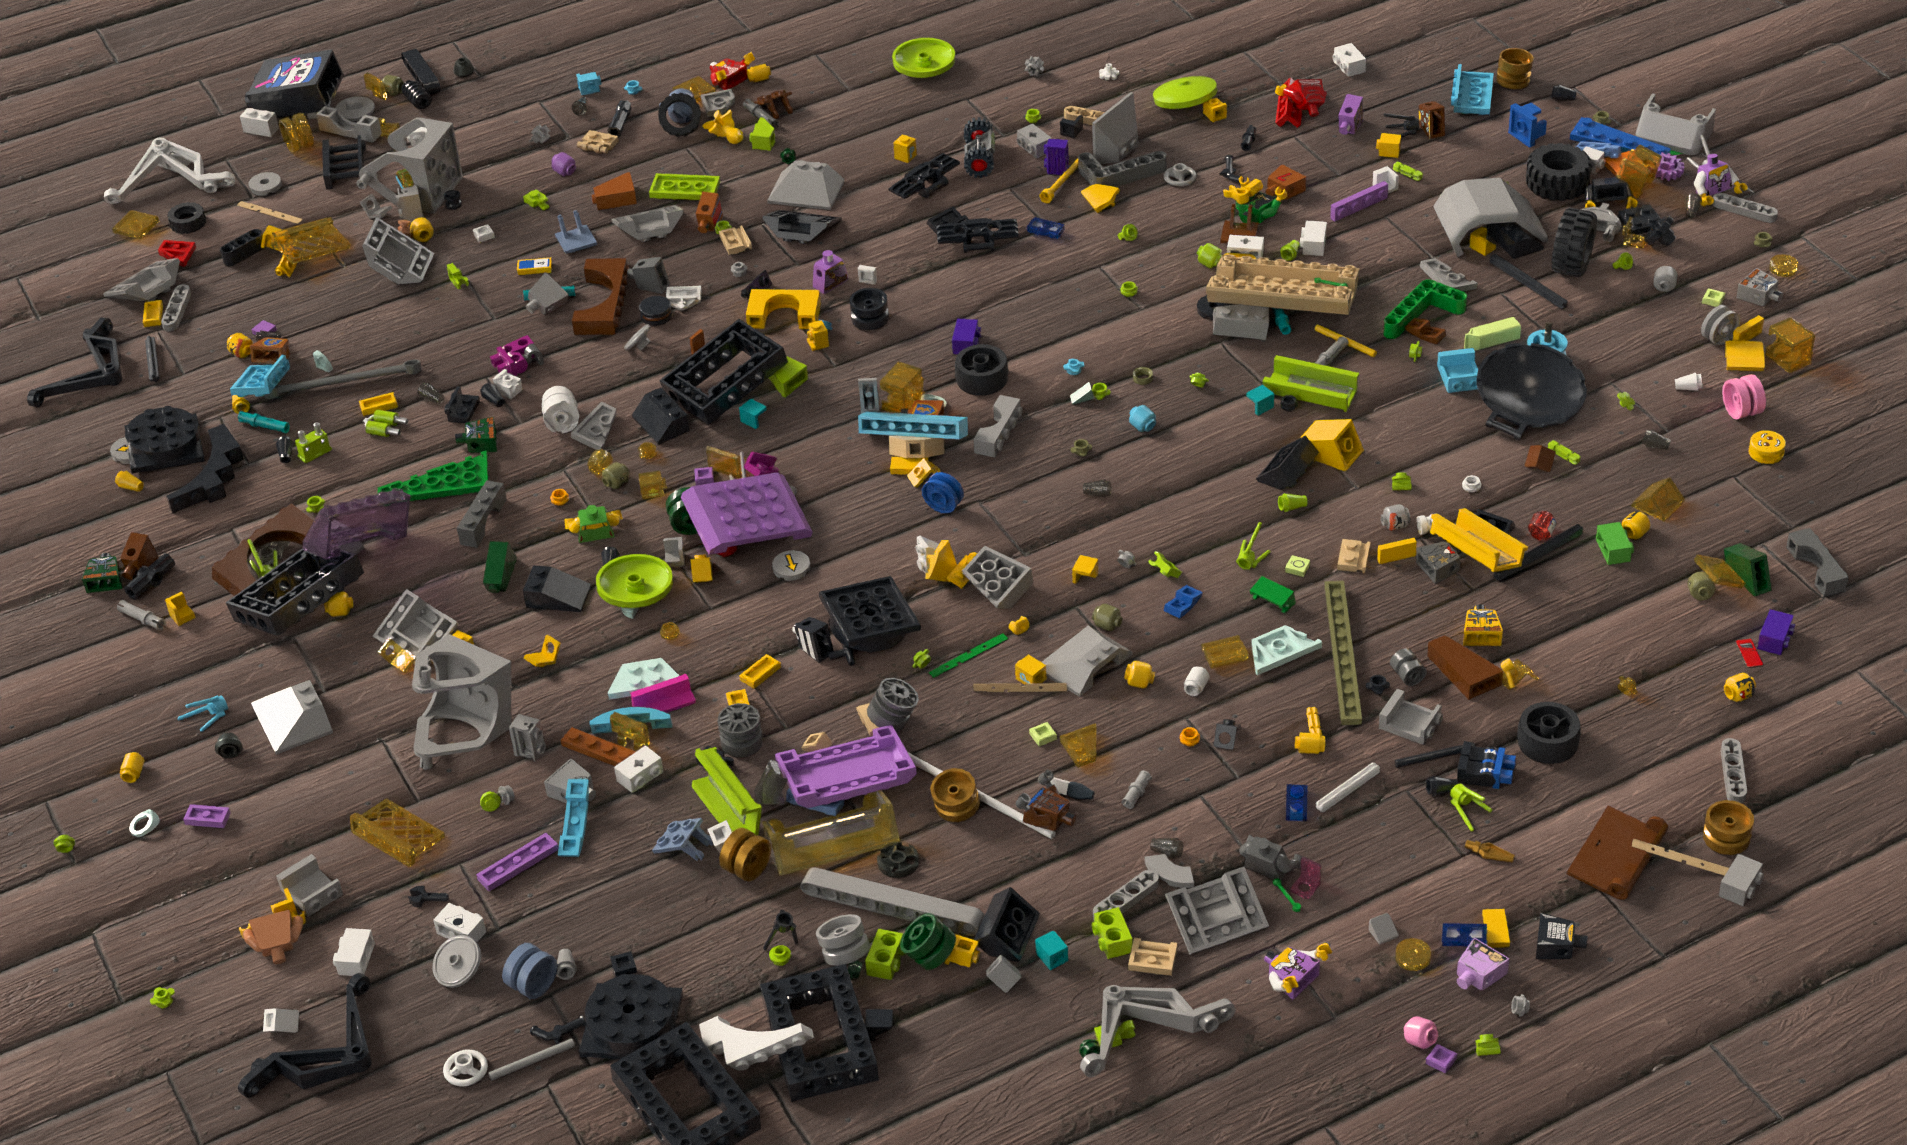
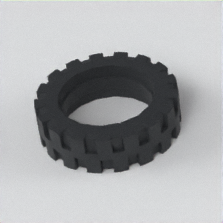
M673 93L671 96H667L660 104L658 110L659 122L663 130L672 136H688L699 126L701 121L700 106L688 94ZM683 102L691 107L693 119L688 126L676 128L668 122L666 112L672 104Z

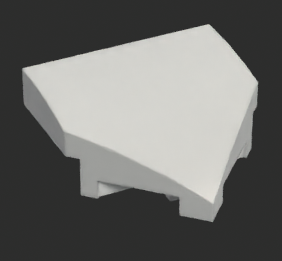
M701 286L667 287L666 298L670 301L672 307L683 311L701 302L702 289Z

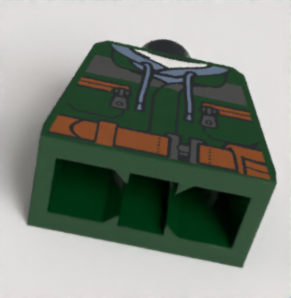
M494 417L466 423L465 433L455 434L456 444L467 443L468 452L480 453L486 450L487 452H497V434Z
M102 553L100 558H93L88 561L82 577L86 593L123 588L120 567L115 556H111L109 553Z

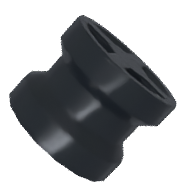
M448 190L444 193L447 209L456 210L462 206V202L459 199V191Z

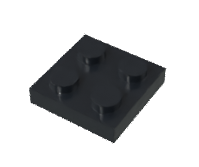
M1650 204L1618 211V218L1632 236L1649 232L1652 225L1661 219Z

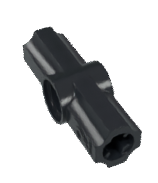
M164 553L149 567L146 565L142 566L137 572V577L124 588L125 593L135 600L149 587L159 586L163 575L176 565L174 559L169 554Z

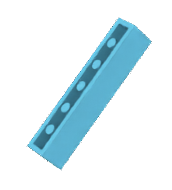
M867 411L858 415L859 433L961 439L968 435V418Z

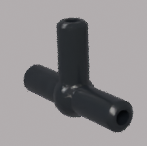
M842 644L843 649L828 654L830 660L846 656L849 666L855 664L853 648Z

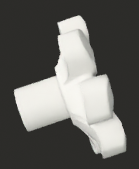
M1108 63L1104 69L1099 70L1100 78L1115 80L1119 75V70L1112 68V64Z

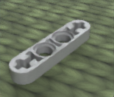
M1716 193L1713 196L1714 203L1712 205L1718 209L1768 223L1775 222L1777 219L1778 211L1776 208L1725 193Z
M179 285L174 289L161 320L165 331H174L179 327L191 297L188 285Z
M1727 738L1722 741L1721 746L1726 796L1730 801L1743 803L1746 800L1747 786L1741 744L1736 739ZM1735 761L1738 763V765L1733 766L1728 764L1727 762ZM1737 776L1740 778V780L1734 781L1729 777ZM1738 788V794L1734 792V789Z
M1154 870L1141 872L1098 903L1093 909V919L1094 913L1119 907L1123 914L1158 888V873ZM1131 889H1137L1140 892L1137 894H1131L1128 891ZM1116 900H1121L1124 902L1122 905L1113 904V902Z

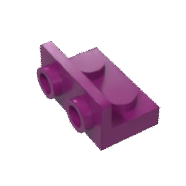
M751 452L744 465V468L754 476L779 473V469L774 466L777 458L771 455Z

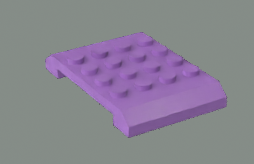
M778 472L692 486L681 495V499L708 555L726 552L727 547L788 536H792L796 540L811 537L813 533L785 477Z
M892 725L872 729L873 736L800 755H797L795 749L775 754L776 762L797 804L806 808L828 805L835 801L847 800L851 797L867 795L871 792L906 784L917 774L916 766Z

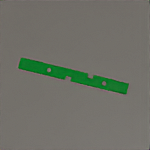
M1002 633L971 649V653L965 652L928 673L934 678L957 666V662L963 663L1007 640L1008 637Z

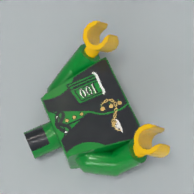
M1240 176L1239 178L1241 188H1244L1246 185L1250 183L1248 177L1247 181L1244 183L1243 177ZM1277 187L1275 190L1277 198L1258 192L1254 196L1249 197V201L1245 204H1239L1236 201V209L1239 211L1240 220L1243 223H1247L1249 205H1252V222L1261 223L1265 219L1275 216L1281 205L1280 201L1287 197L1286 190L1284 189L1281 193L1282 189Z

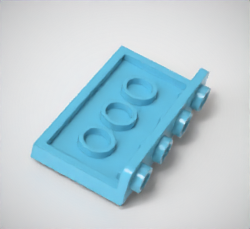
M1458 64V69L1454 71L1451 106H1454V112L1490 115L1494 73L1461 71L1462 64Z
M281 355L275 364L250 365L230 388L231 395L246 397L255 394V396L259 397L270 394L289 370L290 364L289 360H286V355Z

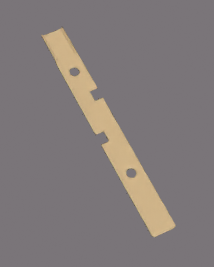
M241 201L237 204V206L250 210H261L260 213L296 224L302 221L300 218L278 211L271 212L273 210Z
M1026 683L1025 686H1021V684H973L974 691L1004 692V689H1008V692L1067 691L1066 683Z
M1633 839L1632 847L1678 862L1685 860L1688 865L1725 876L1729 870L1727 867L1672 850L1665 852L1662 847L1637 839Z

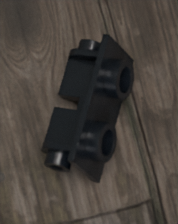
M767 271L761 272L741 291L742 298H750L751 289L767 290L772 285Z

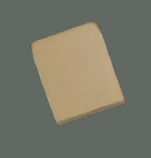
M825 732L810 734L803 744L802 750L812 752L828 748L832 745V741Z

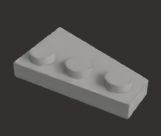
M1436 258L1423 260L1420 263V268L1436 282L1460 291L1477 288V282L1466 280L1465 275L1462 273L1456 274L1452 272L1450 266Z
M601 402L571 432V438L602 452L616 416V408Z

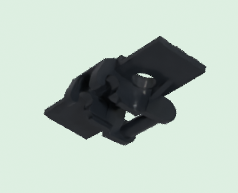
M942 153L931 161L921 163L905 173L903 179L888 189L903 199H907L917 192L919 196L928 198L932 192L949 184L944 174L958 166L960 161ZM925 181H928L933 185L926 188Z
M967 219L961 221V223L936 226L938 244L962 242L964 253L991 249L993 251L994 240L1019 238L1017 219ZM992 228H997L998 230H997V231H991L990 229H992ZM964 231L965 233L957 234L956 232ZM983 236L985 243L971 244L972 237Z

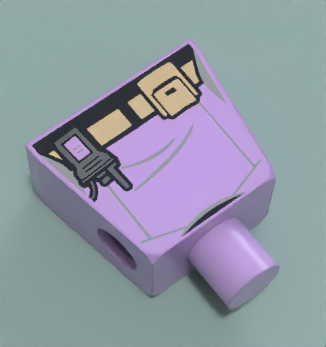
M1474 938L1458 961L1457 975L1459 978L1457 979V984L1462 989H1467L1470 985H1473L1480 990H1484L1508 973L1509 958Z

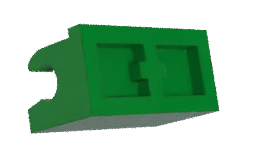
M1263 576L1250 589L1253 599L1256 600L1261 597L1279 606L1284 614L1296 603L1294 591Z

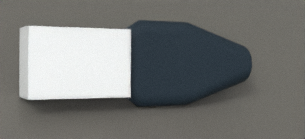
M1054 777L1050 781L1052 785L1055 784L1060 794L1068 795L1070 798L1078 800L1094 798L1095 792L1081 783L1069 782Z

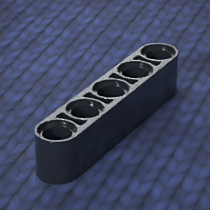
M417 49L401 53L403 63L415 81L419 82L429 94L441 91L437 77Z

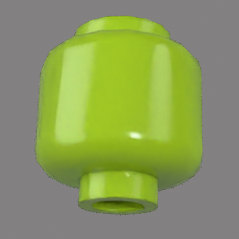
M1207 243L1204 246L1201 245L1197 251L1198 262L1210 269L1217 267L1223 256L1221 249L1211 243Z

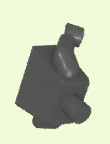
M1252 835L1248 836L1246 842L1239 849L1240 854L1245 857V868L1272 879L1278 878L1281 881L1287 872L1298 867L1304 869L1307 857L1300 856L1299 854H1295L1294 859L1289 860L1283 847L1268 841L1266 838L1252 837Z

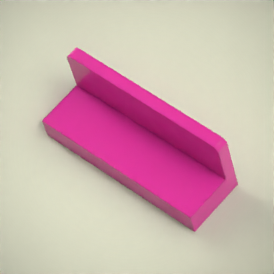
M687 674L630 692L633 707L652 708L665 713L696 703Z

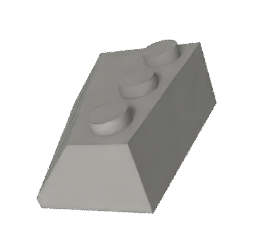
M1239 304L1219 306L1213 310V334L1266 340L1269 325V307Z
M984 546L962 570V573L997 609L1012 608L1033 584L1030 567L987 546Z

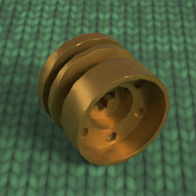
M1519 48L1503 50L1499 56V67L1496 76L1497 83L1509 89L1527 87L1530 83L1533 55Z

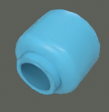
M1145 405L1135 406L1129 413V422L1139 432H1149L1156 425V415Z

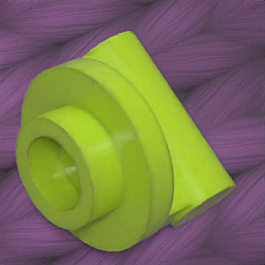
M1127 224L1117 236L1120 240L1133 241L1137 238L1138 231L1133 224Z
M1624 252L1620 254L1619 259L1612 266L1614 269L1621 267L1624 270H1628L1633 266V258L1631 254Z
M1396 473V476L1392 477V490L1412 489L1411 476H1407V473Z
M1493 1034L1479 1035L1480 1040H1475L1477 1056L1500 1054L1498 1038H1493Z

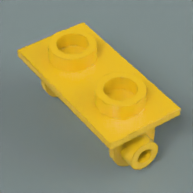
M291 245L283 253L280 264L275 268L276 275L278 276L287 274L290 278L300 259L298 252Z
M973 552L968 556L966 555L946 579L962 589L969 581L962 573V570L977 553Z

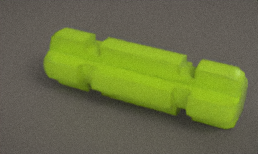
M1396 162L1393 165L1394 171L1400 172V174L1409 178L1413 177L1416 181H1420L1423 178L1421 171H1416V169L1405 164L1403 166V163Z
M1555 440L1549 442L1548 448L1556 451V455L1567 461L1569 460L1573 465H1577L1580 462L1581 456L1579 454L1573 453L1572 450L1561 444L1559 446V443Z

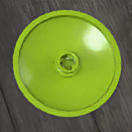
M917 38L902 43L894 50L892 55L893 65L898 72L906 76L916 78L933 77L948 71L954 65L955 50L949 43L940 39Z
M1189 76L1174 79L1162 84L1154 91V102L1157 106L1167 109L1196 106L1216 95L1217 84L1214 79L1205 76Z
M631 554L615 558L606 563L596 576V587L599 596L607 603L622 608H639L654 604L663 599L670 592L673 585V575L669 565L660 558L646 554Z

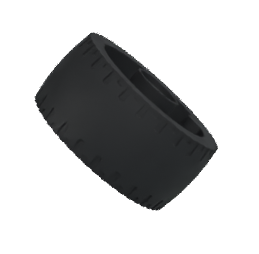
M977 344L963 349L958 353L955 360L957 385L962 391L976 396L990 395L1003 389L1008 381L1006 354L1000 348L988 344Z
M1540 702L1530 705L1523 711L1519 720L1517 732L1519 748L1524 755L1540 763L1557 764L1567 761L1575 754L1579 745L1581 734L1580 720L1571 708L1557 702Z

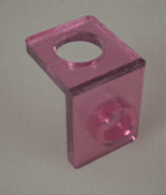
M1303 857L1301 859V876L1290 888V891L1305 899H1309L1321 885V865ZM1301 884H1307L1310 886V890L1304 892L1299 890L1298 887Z

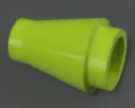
M1292 240L1283 246L1280 250L1281 257L1286 261L1294 260L1300 243Z
M1284 493L1278 497V507L1281 511L1288 512L1307 506V497L1305 495Z

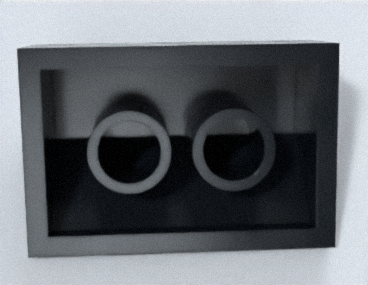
M1516 222L1487 224V234L1513 259L1544 249L1542 244Z
M661 387L646 393L632 414V418L658 445L690 431L687 414Z
M1305 435L1281 447L1257 476L1256 480L1280 490L1286 487L1292 488L1298 483L1297 479L1307 472L1306 468L1315 462L1314 458L1319 451Z
M1009 887L993 896L974 940L979 941L978 947L989 956L998 958L1002 955L1006 960L1019 962L1040 913L1013 888Z

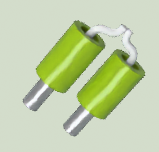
M376 410L374 415L365 418L363 422H365L367 434L388 437L390 434L399 436L401 430L391 428V425L396 426L397 423L408 424V418L399 417L398 413Z

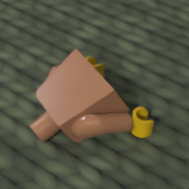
M286 910L249 920L248 928L242 929L239 927L242 938L254 951L262 952L264 957L272 955L273 963L281 964L286 961L284 952L292 950L293 943L298 941L303 924L306 923L305 912L302 911L301 915H295V912H292L291 916L290 911Z

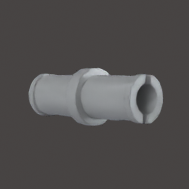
M1141 771L1135 782L1130 784L1129 791L1122 800L1124 807L1133 809L1139 797L1144 795L1145 788L1152 779L1149 772Z

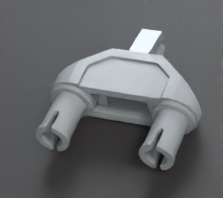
M1603 203L1600 208L1590 207L1581 209L1594 212L1597 215V230L1605 232L1602 236L1604 241H1607L1609 238L1608 242H1611L1615 234L1621 231V222L1608 209L1609 204Z

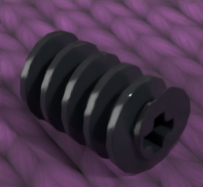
M407 80L403 84L402 93L415 108L425 109L431 104L432 96L419 82Z

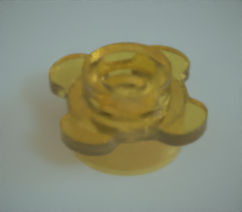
M650 442L641 444L638 448L640 452L639 457L641 459L656 457V446Z
M1619 677L1621 682L1618 684V689L1628 696L1632 693H1638L1636 682L1632 678Z

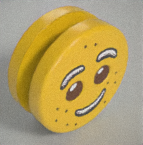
M1759 431L1753 434L1750 439L1749 454L1755 461L1760 463H1777L1784 457L1786 441L1783 436L1776 432Z

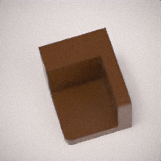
M1542 445L1530 446L1525 467L1538 468L1545 472H1550L1556 451Z

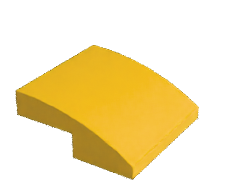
M1725 340L1727 370L1764 371L1765 362L1762 342Z

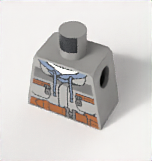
M1756 268L1738 284L1737 299L1765 306L1771 299L1780 302L1783 298V292L1777 290V279Z

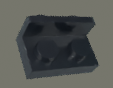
M457 386L454 393L451 394L448 404L445 405L444 411L447 414L448 422L465 424L470 422L480 403L479 396L462 394L461 387Z

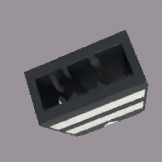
M808 617L794 624L793 632L797 636L800 649L818 663L829 657L828 654L834 651L827 623Z

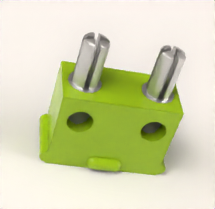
M318 422L313 424L315 431L305 435L303 430L298 431L299 439L295 440L298 450L297 456L304 463H308L332 450L328 436L321 429Z

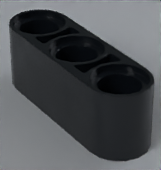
M259 229L250 230L220 248L224 265L234 266L263 250L264 248L261 247L262 231Z

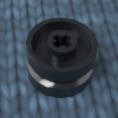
M863 288L851 295V320L855 327L862 330H876L887 324L889 320L888 301L884 291L877 288Z

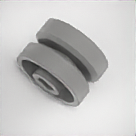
M851 914L838 916L823 923L817 929L816 936L819 945L823 947L824 959L829 965L837 966L854 962L869 951L870 943L867 935L863 933L864 926L859 916Z

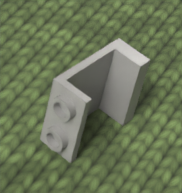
M312 854L276 875L280 890L284 893V889L288 888L294 904L301 911H304L307 917L343 895L339 880L331 881L319 870L317 859Z

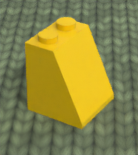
M1352 419L1316 420L1301 436L1306 435L1319 451L1314 458L1315 461L1342 471H1347L1364 451Z

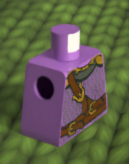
M1346 95L1339 112V132L1344 135L1347 133L1355 134L1363 122V97Z
M830 250L823 252V258L815 262L813 270V288L826 294L848 280L844 261Z

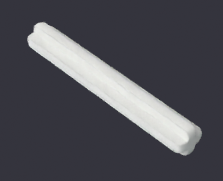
M1371 763L1317 801L1316 808L1321 812L1328 810L1380 772L1379 765Z

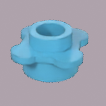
M636 80L627 82V86L624 87L628 94H637L643 90Z
M1069 359L1063 368L1070 375H1078L1081 372V367H1084V362H1079L1077 359Z

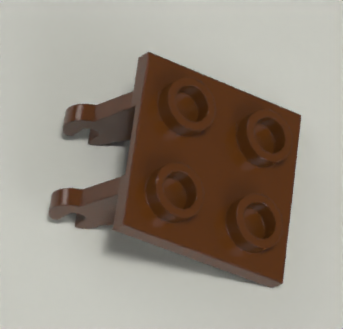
M777 90L770 95L757 97V101H754L755 104H766L775 119H778L779 115L773 100L780 98L787 113H793L787 96L792 95L791 91Z
M1232 204L1230 221H1224L1220 243L1228 244L1230 235L1256 237L1258 223L1252 222V205H1249L1247 223H1236L1235 204Z

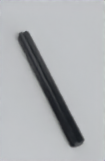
M1497 254L1490 256L1489 262L1552 304L1560 309L1568 306L1566 299Z
M1579 524L1570 527L1524 553L1521 567L1493 572V577L1497 581L1504 579L1583 534V527Z

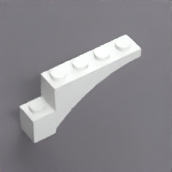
M719 1016L699 1024L702 1041L707 1048L715 1055L724 1053L726 1064L738 1071L746 1070L752 1064L764 1062L768 1057L785 1053L787 1049L803 1045L807 1040L814 1038L812 1029L801 1023L789 1028L766 1032L734 1028L730 1026V1022Z

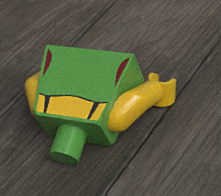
M589 505L586 509L578 511L577 518L564 520L565 529H569L572 533H578L579 543L614 537L613 527L617 526L623 518L620 510L607 512L603 506Z

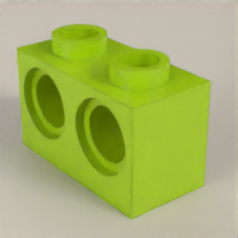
M1119 907L1094 913V923L1091 924L1095 936L1098 935L1100 950L1105 951L1107 958L1130 954L1133 945L1132 936Z
M878 929L865 960L868 976L892 980L894 973L899 971L901 955H905L900 947L903 933Z

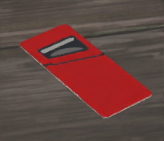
M1751 639L1736 640L1747 667L1763 665Z

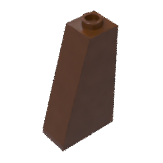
M1446 635L1428 642L1427 657L1468 700L1502 686L1503 670Z

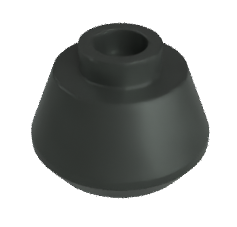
M461 57L455 62L453 72L458 77H468L474 72V66L469 59Z
M233 733L220 735L215 744V752L223 758H234L243 749L241 741Z

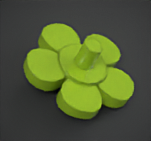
M1627 392L1617 395L1621 400L1620 405L1622 407H1627L1630 411L1634 409L1635 401L1633 398H1630Z

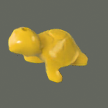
M719 110L714 113L715 119L704 123L702 126L704 129H708L709 133L720 137H727L729 143L737 144L743 140V132L740 129L734 128L735 124L731 110H728L725 115H722Z

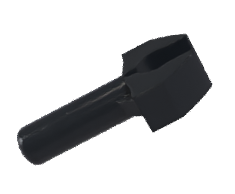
M416 886L410 889L411 896H408L409 903L414 907H422L425 901L447 902L449 900L448 893L426 892L425 886Z

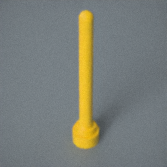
M1078 159L1050 188L1044 189L1040 193L1039 197L1042 202L1050 203L1054 199V193L1078 168Z

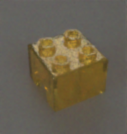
M1638 145L1636 149L1632 148L1627 156L1628 158H1623L1619 165L1621 170L1616 175L1617 178L1630 185L1633 196L1636 198L1642 195L1644 183L1650 185L1654 181L1662 159L1661 155L1642 145Z
M1792 317L1770 326L1769 336L1775 333L1776 340L1773 344L1766 347L1765 355L1789 373L1811 363L1815 341L1813 332L1807 330Z
M898 361L880 380V389L890 394L887 397V401L881 400L883 410L891 413H900L902 408L911 409L914 401L921 399L925 391H923L924 378L920 368Z

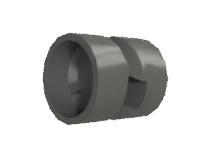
M1408 648L1399 650L1390 660L1391 667L1408 686L1420 683L1427 674L1425 666L1418 660L1412 650Z

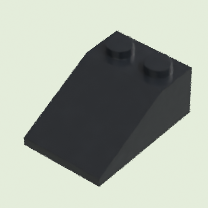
M533 565L523 589L526 608L582 612L591 589V584L553 567Z

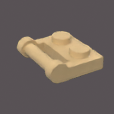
M1134 938L1128 970L1172 976L1178 943L1171 942V944L1141 941V938Z

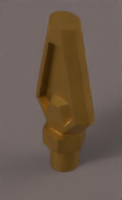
M1467 840L1465 848L1472 850L1474 853H1479L1485 859L1513 863L1515 857L1514 854L1490 842L1481 844L1478 841Z

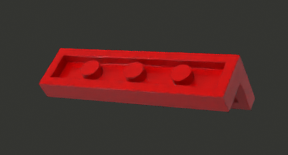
M1290 77L1284 84L1289 87L1294 80ZM1279 95L1275 124L1281 127L1286 121H1289L1298 128L1301 125L1302 110L1297 108L1295 102L1289 96Z

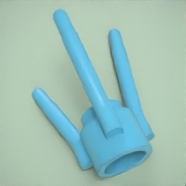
M217 695L210 699L186 704V708L207 705L179 716L177 719L182 720L209 710L212 715L216 714V716L200 729L203 732L220 717L226 715L224 711L228 710V706L223 696L218 697Z

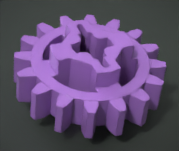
M1661 152V155L1655 153V156L1651 155L1650 159H1648L1647 170L1650 171L1649 174H1655V178L1661 177V180L1666 178L1668 181H1670V178L1676 180L1677 177L1680 178L1681 174H1683L1684 163L1681 162L1682 159H1676V155L1670 156V153L1665 155L1663 152Z

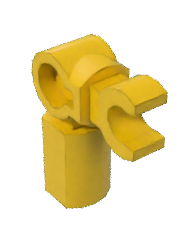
M1254 179L1241 189H1236L1235 186L1230 185L1229 191L1223 190L1224 197L1233 198L1237 203L1245 204L1249 201V197L1254 196L1263 189V183L1261 180Z

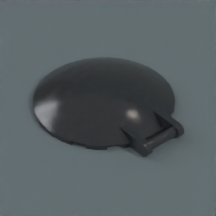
M1520 343L1505 345L1503 349L1492 351L1480 364L1476 379L1478 392L1482 400L1493 411L1485 426L1496 428L1514 436V439L1520 441L1528 427H1551L1570 420L1581 410L1587 395L1585 377L1582 371L1577 369L1572 364L1573 360L1562 352L1541 344L1520 345ZM1500 417L1520 427L1516 430L1496 420Z

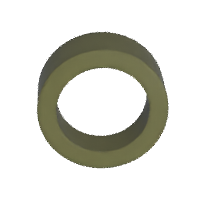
M1139 367L1133 371V381L1136 384L1146 385L1152 382L1153 372L1151 369ZM1145 374L1149 377L1145 379H1140L1137 376Z

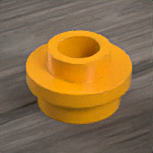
M556 489L552 492L550 499L554 505L561 506L569 501V495L564 489Z
M1185 728L1180 734V742L1186 746H1194L1200 741V734L1195 728Z

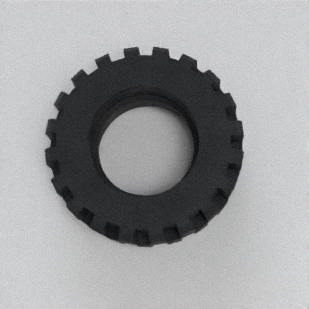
M1550 143L1547 146L1542 145L1539 149L1536 148L1528 157L1526 184L1535 195H1540L1541 198H1549L1553 201L1572 200L1584 194L1585 188L1590 184L1591 159L1584 150L1581 151L1579 147H1573L1571 144Z
M1568 208L1564 211L1558 226L1552 252L1551 266L1555 273L1574 277L1584 275L1592 254L1597 230V215L1594 212L1576 208Z

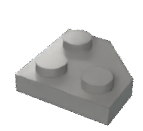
M731 89L700 95L708 117H714V113L718 110L721 114H724L735 103V97Z

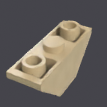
M889 436L890 455L904 458H926L944 454V438Z

